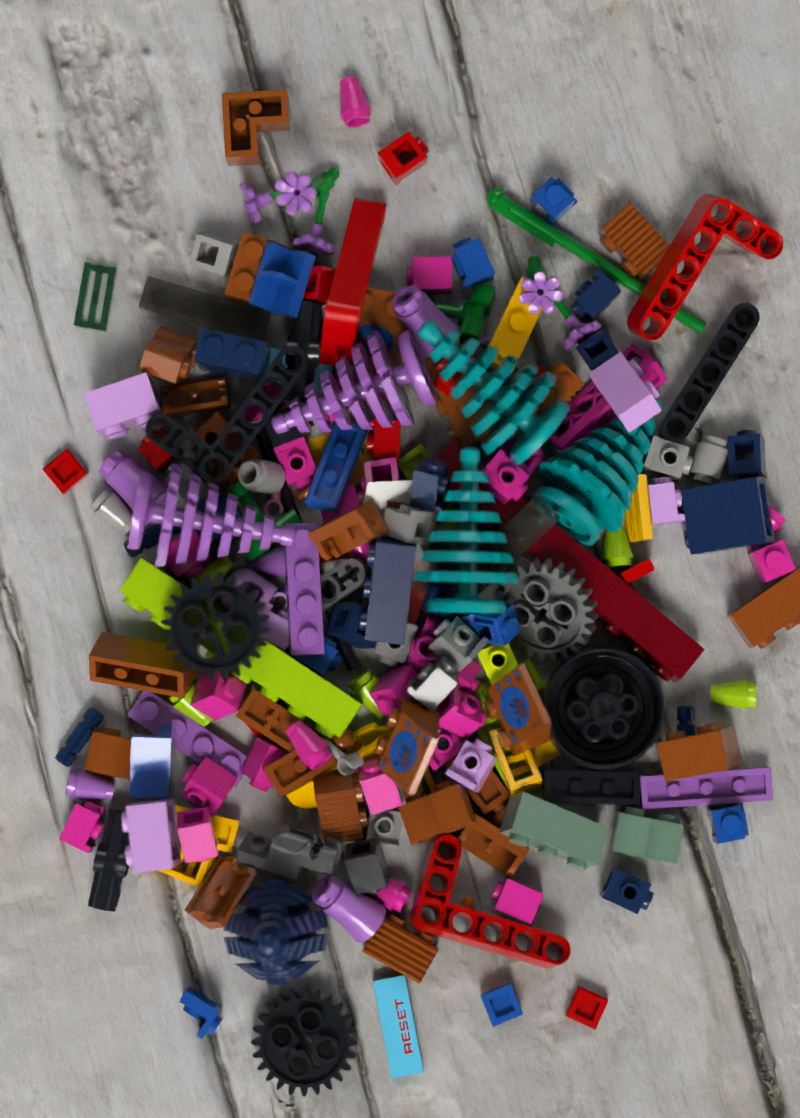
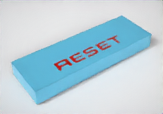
M400 974L373 980L391 1079L424 1073L405 975Z

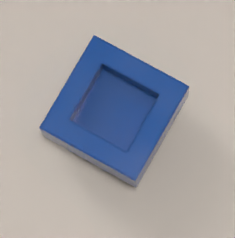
M510 982L480 995L493 1027L523 1015Z

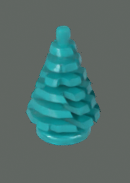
M428 320L424 322L418 330V335L434 347L429 353L431 359L436 363L443 356L448 361L439 372L444 382L450 379L457 371L463 374L451 387L450 392L454 399L460 398L473 384L476 386V389L468 395L463 402L464 405L460 408L464 417L468 418L483 405L484 400L490 399L488 404L475 417L477 420L471 423L470 427L476 437L492 425L488 431L489 435L484 437L481 443V447L486 454H491L498 446L503 444L518 429L516 427L518 425L524 432L511 448L510 459L516 465L527 460L551 436L570 410V405L566 401L557 400L538 416L533 413L537 408L536 405L541 403L550 392L548 388L555 384V375L545 372L529 385L533 379L531 376L537 373L538 367L528 363L517 370L507 380L508 383L502 386V381L515 368L514 364L519 362L518 358L507 355L488 373L485 369L498 356L499 350L489 346L479 357L473 359L470 355L479 346V341L469 338L459 347L455 342L461 333L451 329L444 334L433 321Z
M656 398V399H655L656 402L658 403L659 407L662 409V405H661L660 401ZM617 417L604 425L607 429L601 427L589 433L592 439L589 437L580 438L570 448L560 451L559 454L555 455V458H549L540 464V477L543 479L545 487H540L531 497L532 504L582 545L592 546L600 537V529L605 531L606 528L608 532H618L620 528L622 531L626 510L630 509L632 494L634 490H637L639 480L637 474H641L644 467L642 462L643 456L648 453L651 446L648 438L653 436L656 428L652 418L629 433Z
M466 447L460 451L461 471H454L450 482H460V491H447L443 502L460 503V511H440L436 522H458L459 531H432L428 540L432 542L459 543V551H424L421 561L458 562V572L417 571L414 581L457 582L455 597L429 599L426 604L427 612L506 613V603L503 600L480 599L477 596V583L520 584L518 573L476 572L477 563L514 562L511 553L477 552V543H507L505 533L477 532L478 523H501L499 514L496 512H478V503H495L492 492L478 491L479 483L489 482L486 472H478L480 451L474 447Z

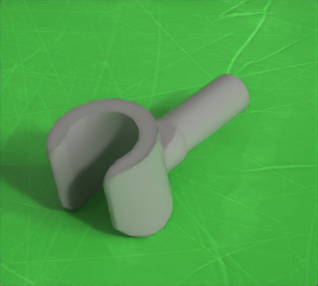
M326 736L322 738L330 745L329 750L338 760L337 768L342 775H351L357 772L358 767L363 765V759L358 753L353 752L345 755Z

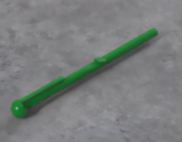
M496 186L488 191L486 203L490 209L501 214L552 248L554 243H557L583 261L600 267L607 272L605 275L608 278L615 280L638 296L641 295L646 286L644 283L502 194L505 190L504 187ZM660 295V302L664 301L666 297ZM681 307L674 319L698 334L706 326L705 322Z

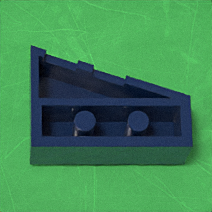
M382 535L377 537L376 546L369 545L367 565L373 566L372 579L365 578L363 598L370 599L368 611H361L359 630L366 631L365 640L404 645L416 544L406 543Z

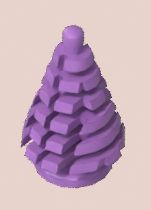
M406 330L398 335V345L404 361L399 366H395L381 334L378 331L371 333L367 337L375 367L367 350L359 342L352 348L351 352L359 380L347 357L342 355L336 363L342 389L339 390L332 372L325 371L320 375L325 396L321 397L314 383L306 386L304 389L307 403L303 405L298 396L293 398L289 402L291 411L281 412L271 418L274 431L282 434L289 431L290 428L297 426L300 433L312 432L309 422L314 420L322 433L332 431V424L329 420L330 413H333L334 419L341 430L353 429L347 406H350L361 429L374 430L372 427L374 426L366 399L382 428L395 427L387 397L402 426L415 424L412 408L409 405L410 402L403 385L412 383L424 405L432 406L438 402L429 372L411 332Z
M172 463L165 505L153 503L150 500L153 477L149 472L140 471L127 549L137 550L141 547L146 524H162L155 567L165 566L172 525L181 527L176 564L186 563L192 529L201 530L196 561L207 560L212 532L220 533L217 557L228 556L232 536L240 537L238 553L249 552L251 539L260 540L259 550L269 549L271 541L278 542L280 545L292 546L296 540L297 534L294 527L274 525L275 518L267 513L264 514L263 522L255 521L256 508L247 503L243 519L235 518L238 498L230 493L227 496L223 516L216 515L219 486L209 483L204 512L196 511L200 476L194 473L190 475L184 509L175 508L182 467Z

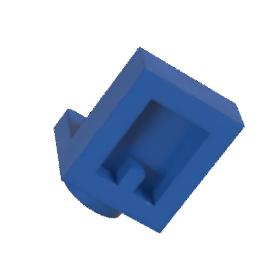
M189 986L179 1002L184 1005L183 1010L196 1019H200L202 1016L207 1019L197 1034V1037L202 1039L206 1032L213 1035L223 1018L218 1016L222 1006Z

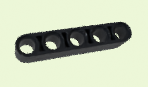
M740 303L728 314L659 425V435L662 439L680 443L689 435L757 327L760 314L754 305ZM744 312L749 315L751 319L750 326H739L735 320L736 313ZM727 339L732 342L734 346L733 353H722L718 348L719 340ZM702 367H712L717 373L716 380L713 382L704 380L701 376ZM685 394H695L700 400L699 408H688L684 403ZM671 420L678 421L683 428L682 435L676 437L670 435L666 429L667 422Z

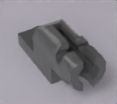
M281 824L272 840L263 835L248 832L237 849L236 858L238 859L237 861L297 881L304 868L333 875L334 868L337 869L344 842L331 837L322 842L319 833H310Z

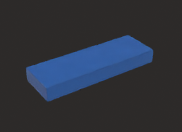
M335 421L305 499L307 507L338 513L368 430L361 429L359 424L352 423L353 429L341 430Z

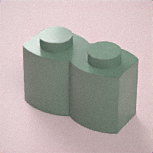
M627 806L625 812L617 811L610 846L611 851L677 864L684 828L683 824L676 823L677 816L658 813L657 819L644 816L645 810Z

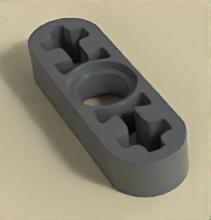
M360 557L346 559L320 576L322 612L365 585V578L371 577L370 565H367L365 559ZM358 566L360 572L357 574V577L344 582L341 577L346 576L352 571L353 567ZM326 580L332 581L336 586V594L332 599L327 598L322 592V585Z

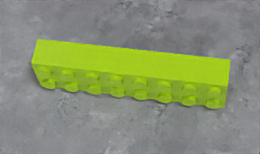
M140 558L119 590L126 595L122 601L142 613L147 609L153 613L150 618L153 622L170 631V626L162 624L161 620L171 619L172 614L168 613L164 608L175 607L176 603L170 597L172 594L182 597L181 583L150 562ZM204 599L202 600V605L212 622L208 632H215L218 635L224 652L229 654L230 648L220 629L225 625L224 621H217L208 601ZM216 607L219 613L225 614V612ZM198 609L190 610L185 617L186 624L190 628L198 627L203 620L202 613ZM242 625L234 626L230 630V640L234 644L243 643L247 638L246 628ZM260 637V639L268 643L267 646H257L256 648L262 657L259 659L250 656L248 659L251 662L252 668L249 669L241 664L239 666L241 675L237 676L234 672L232 674L247 684L251 685L254 680L263 686L260 693L275 703L282 699L290 704L287 711L302 721L309 717L318 724L315 729L329 739H332L334 734L340 738L363 704L263 637ZM211 639L204 640L200 645L208 650L205 656L211 658L217 651L216 643Z

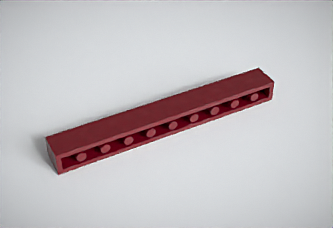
M455 439L451 441L438 457L444 460L445 463L450 464L448 477H452L454 471H461L460 451L465 447ZM482 461L478 462V472H481L486 467ZM452 482L450 491H460V482ZM479 484L478 491L489 492ZM523 496L517 502L511 498L505 505L496 497H494L495 503H478V512H496L499 514L501 523L478 524L487 532L505 533L507 543H503V545L510 552L517 556L519 554L523 555L530 561L529 565L537 557L541 565L548 558H551L552 566L555 568L560 562H564V572L568 573L574 568L575 574L573 578L575 580L585 578L586 580L581 587L593 590L588 600L597 601L598 604L591 611L599 614L597 619L605 624L603 629L614 639L618 640L621 638L629 645L628 650L630 653L650 662L654 666V673L664 681L668 682L671 680L674 683L681 680L705 650ZM453 502L460 509V503Z

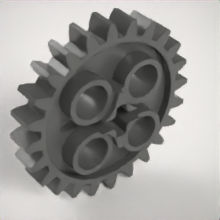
M537 557L534 558L530 565L524 560L518 568L513 566L508 573H518L520 584L500 583L501 585L495 590V594L499 596L496 600H503L505 603L514 605L521 631L513 638L518 640L516 649L519 650L526 646L528 647L527 656L530 657L534 651H538L540 660H544L549 653L552 660L556 661L561 654L566 658L572 652H578L583 645L587 644L591 638L590 635L597 627L594 622L599 614L591 611L598 604L597 601L588 600L593 590L581 587L586 579L580 578L575 580L573 578L575 574L574 568L568 573L564 572V562H560L556 568L553 567L551 558H548L543 565H541ZM536 584L541 586L545 592L540 591ZM562 604L567 605L571 611L566 610ZM520 608L525 609L528 615L523 613ZM546 627L552 629L555 634L550 633Z

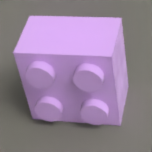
M147 372L84 393L96 431L104 438L110 437V440L129 435V429L140 426L141 430H145L146 424L152 416L163 414L154 381ZM156 421L152 427L159 425V421Z
M174 798L134 802L127 805L126 812H122V828L124 832H129L130 845L125 846V857L127 866L132 865L133 873L173 869L181 864Z

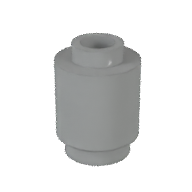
M703 435L702 442L697 444L689 471L695 475L693 480L707 485H712L713 480H721L728 457L727 441L714 436Z
M253 458L240 466L238 479L244 488L249 491L275 494L284 485L285 472L282 466L276 462Z

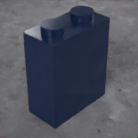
M201 328L194 361L201 371L257 383L266 371L270 350L267 343L263 341Z
M753 477L681 490L682 506L679 509L681 514H685L687 530L684 531V542L687 549H690L691 555H701L775 542L765 478Z

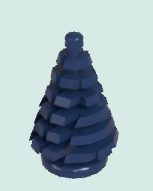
M284 879L264 880V886H252L244 893L238 904L246 905L243 913H232L225 925L224 931H229L236 935L239 934V937H224L227 952L234 956L254 960L256 963H234L253 978L267 980L269 985L288 984L287 979L301 977L320 961H301L309 954L326 950L329 933L316 934V930L328 927L325 912L322 910L312 911L307 903L313 902L312 895L299 886L284 885Z

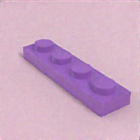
M317 523L284 524L285 526L294 527L297 534L292 546L284 545L290 656L324 654L319 551L313 540H310L307 535L317 528Z
M147 691L142 692L127 716L158 735L159 725H172V746L201 764L205 757L209 758L238 778L234 785L236 788L244 776L240 772L248 756L173 708L171 704L156 694Z
M771 767L724 770L665 782L664 774L640 776L641 809L773 800Z

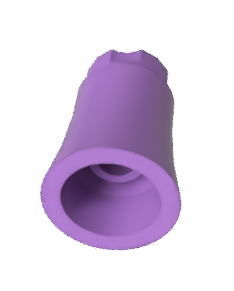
M415 284L404 286L395 293L391 306L396 311L398 318L411 332L423 356L430 357L429 353L434 348L428 341L425 342L418 335V330L424 322L428 320L433 321L444 334L451 329L459 332V327L445 316L426 293L422 292Z
M119 449L103 462L99 473L107 479L106 482L134 511L140 471H148L131 456L128 457ZM152 475L150 500L153 503L163 505L166 501L168 485Z
M331 874L325 875L323 879L318 881L312 891V901L339 923L358 943L365 942L371 938L384 920L386 914L384 904L362 893L355 894L353 887Z

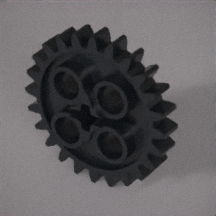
M222 572L218 573L216 581H212L209 573H205L204 583L201 584L195 577H192L193 587L191 589L183 584L180 585L183 592L182 597L173 594L170 596L176 603L175 607L164 608V610L172 614L171 619L161 620L162 624L170 626V631L162 634V637L172 638L173 641L166 647V650L178 651V654L173 659L175 663L183 659L186 660L183 669L185 672L189 671L193 666L196 667L197 678H200L204 671H208L210 681L214 680L216 672H220L223 680H227L228 670L231 669L237 676H240L239 666L241 664L249 669L252 668L251 662L248 659L250 656L259 659L262 657L256 650L257 646L268 645V643L260 639L261 634H267L271 631L268 628L262 627V622L270 619V616L260 615L259 613L266 604L265 602H254V599L259 594L257 590L249 594L246 593L248 582L245 581L237 587L235 575H232L228 582H224ZM222 595H229L233 600V607L228 613L221 614L216 610V600ZM204 599L208 601L217 621H224L225 625L220 629L230 648L229 654L224 652L218 635L215 632H208L212 622L202 605V600ZM193 609H198L203 616L202 623L196 628L188 627L185 621L186 614ZM236 625H242L247 630V638L241 644H234L230 640V630ZM211 639L216 643L217 651L213 657L207 659L202 657L199 647L204 640Z
M304 987L301 996H297L292 988L289 991V999L287 1000L283 995L278 994L277 1001L279 1005L276 1006L268 1002L266 1007L270 1014L260 1012L258 1018L264 1025H254L253 1027L256 1033L261 1034L260 1037L251 1040V1044L260 1046V1049L253 1053V1058H263L257 1069L264 1070L268 1068L269 1073L266 1081L276 1077L279 1079L276 1089L279 1090L286 1083L289 1085L290 1095L293 1094L296 1087L301 1088L303 1097L306 1096L308 1087H312L316 1095L320 1093L321 1084H324L331 1090V1078L334 1077L341 1082L343 1076L339 1070H351V1065L346 1061V1058H356V1052L349 1049V1046L357 1045L358 1039L349 1037V1034L356 1031L357 1027L356 1025H346V1022L352 1016L351 1013L341 1015L340 1011L343 1007V1002L335 1006L331 1005L332 994H329L325 1000L320 999V989L316 990L314 996H309L307 987ZM306 1011L316 1012L320 1017L319 1024L314 1027L306 1026L302 1021V1014ZM289 1016L295 1017L305 1038L312 1037L310 1048L321 1063L320 1067L314 1065L306 1046L297 1045L300 1036L289 1021ZM279 1027L288 1029L291 1033V1040L287 1043L277 1042L273 1036L274 1030ZM323 1040H331L336 1045V1051L329 1056L323 1055L318 1049V1044ZM301 1056L307 1061L308 1067L302 1072H296L290 1067V1060L293 1057Z

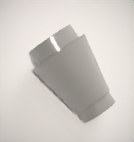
M105 488L89 508L95 512L94 516L126 534L131 528L133 514L115 491L110 492Z

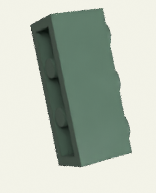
M521 792L510 796L499 833L508 836L509 841L515 845L523 847L530 845L537 848L538 854L552 859L559 857L567 861V866L584 871L586 868L599 865L610 828L526 792Z

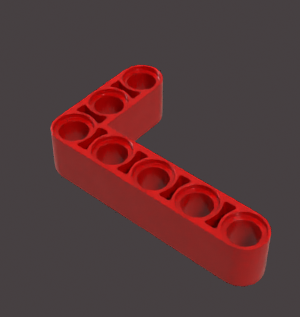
M712 194L701 196L694 204L627 318L629 330L633 334L650 341L661 338L722 237H725L752 255L770 260L778 257L782 252L784 242L782 236L728 199ZM715 204H717V206H718V211H717L716 215H715L714 217H712V216H711L712 207H713ZM741 220L742 228L736 233V225ZM700 232V242L694 245V238ZM766 236V244L761 249V240ZM683 260L684 268L678 274L677 266ZM667 289L665 300L660 302L661 292ZM650 317L649 327L643 330L644 321Z
M358 197L354 198L325 310L319 364L336 367L337 361L342 355H345L353 367L354 361L351 352L352 348L357 345L361 311L383 228L387 203Z
M445 834L429 845L410 913L412 925L416 929L542 968L551 969L565 963L569 959L571 954L570 944L560 935L450 903L462 855L461 843L453 835ZM439 844L446 845L450 849V859H444L439 855ZM431 875L437 876L442 880L443 888L441 891L431 887L429 882ZM423 907H429L434 912L435 919L433 923L427 922L422 918L421 910ZM454 916H459L465 921L466 929L464 932H459L454 928ZM486 925L496 930L497 938L495 941H490L485 937L484 928ZM517 935H522L527 940L526 951H522L516 946L515 938ZM548 944H552L557 948V960H553L547 955L546 947Z

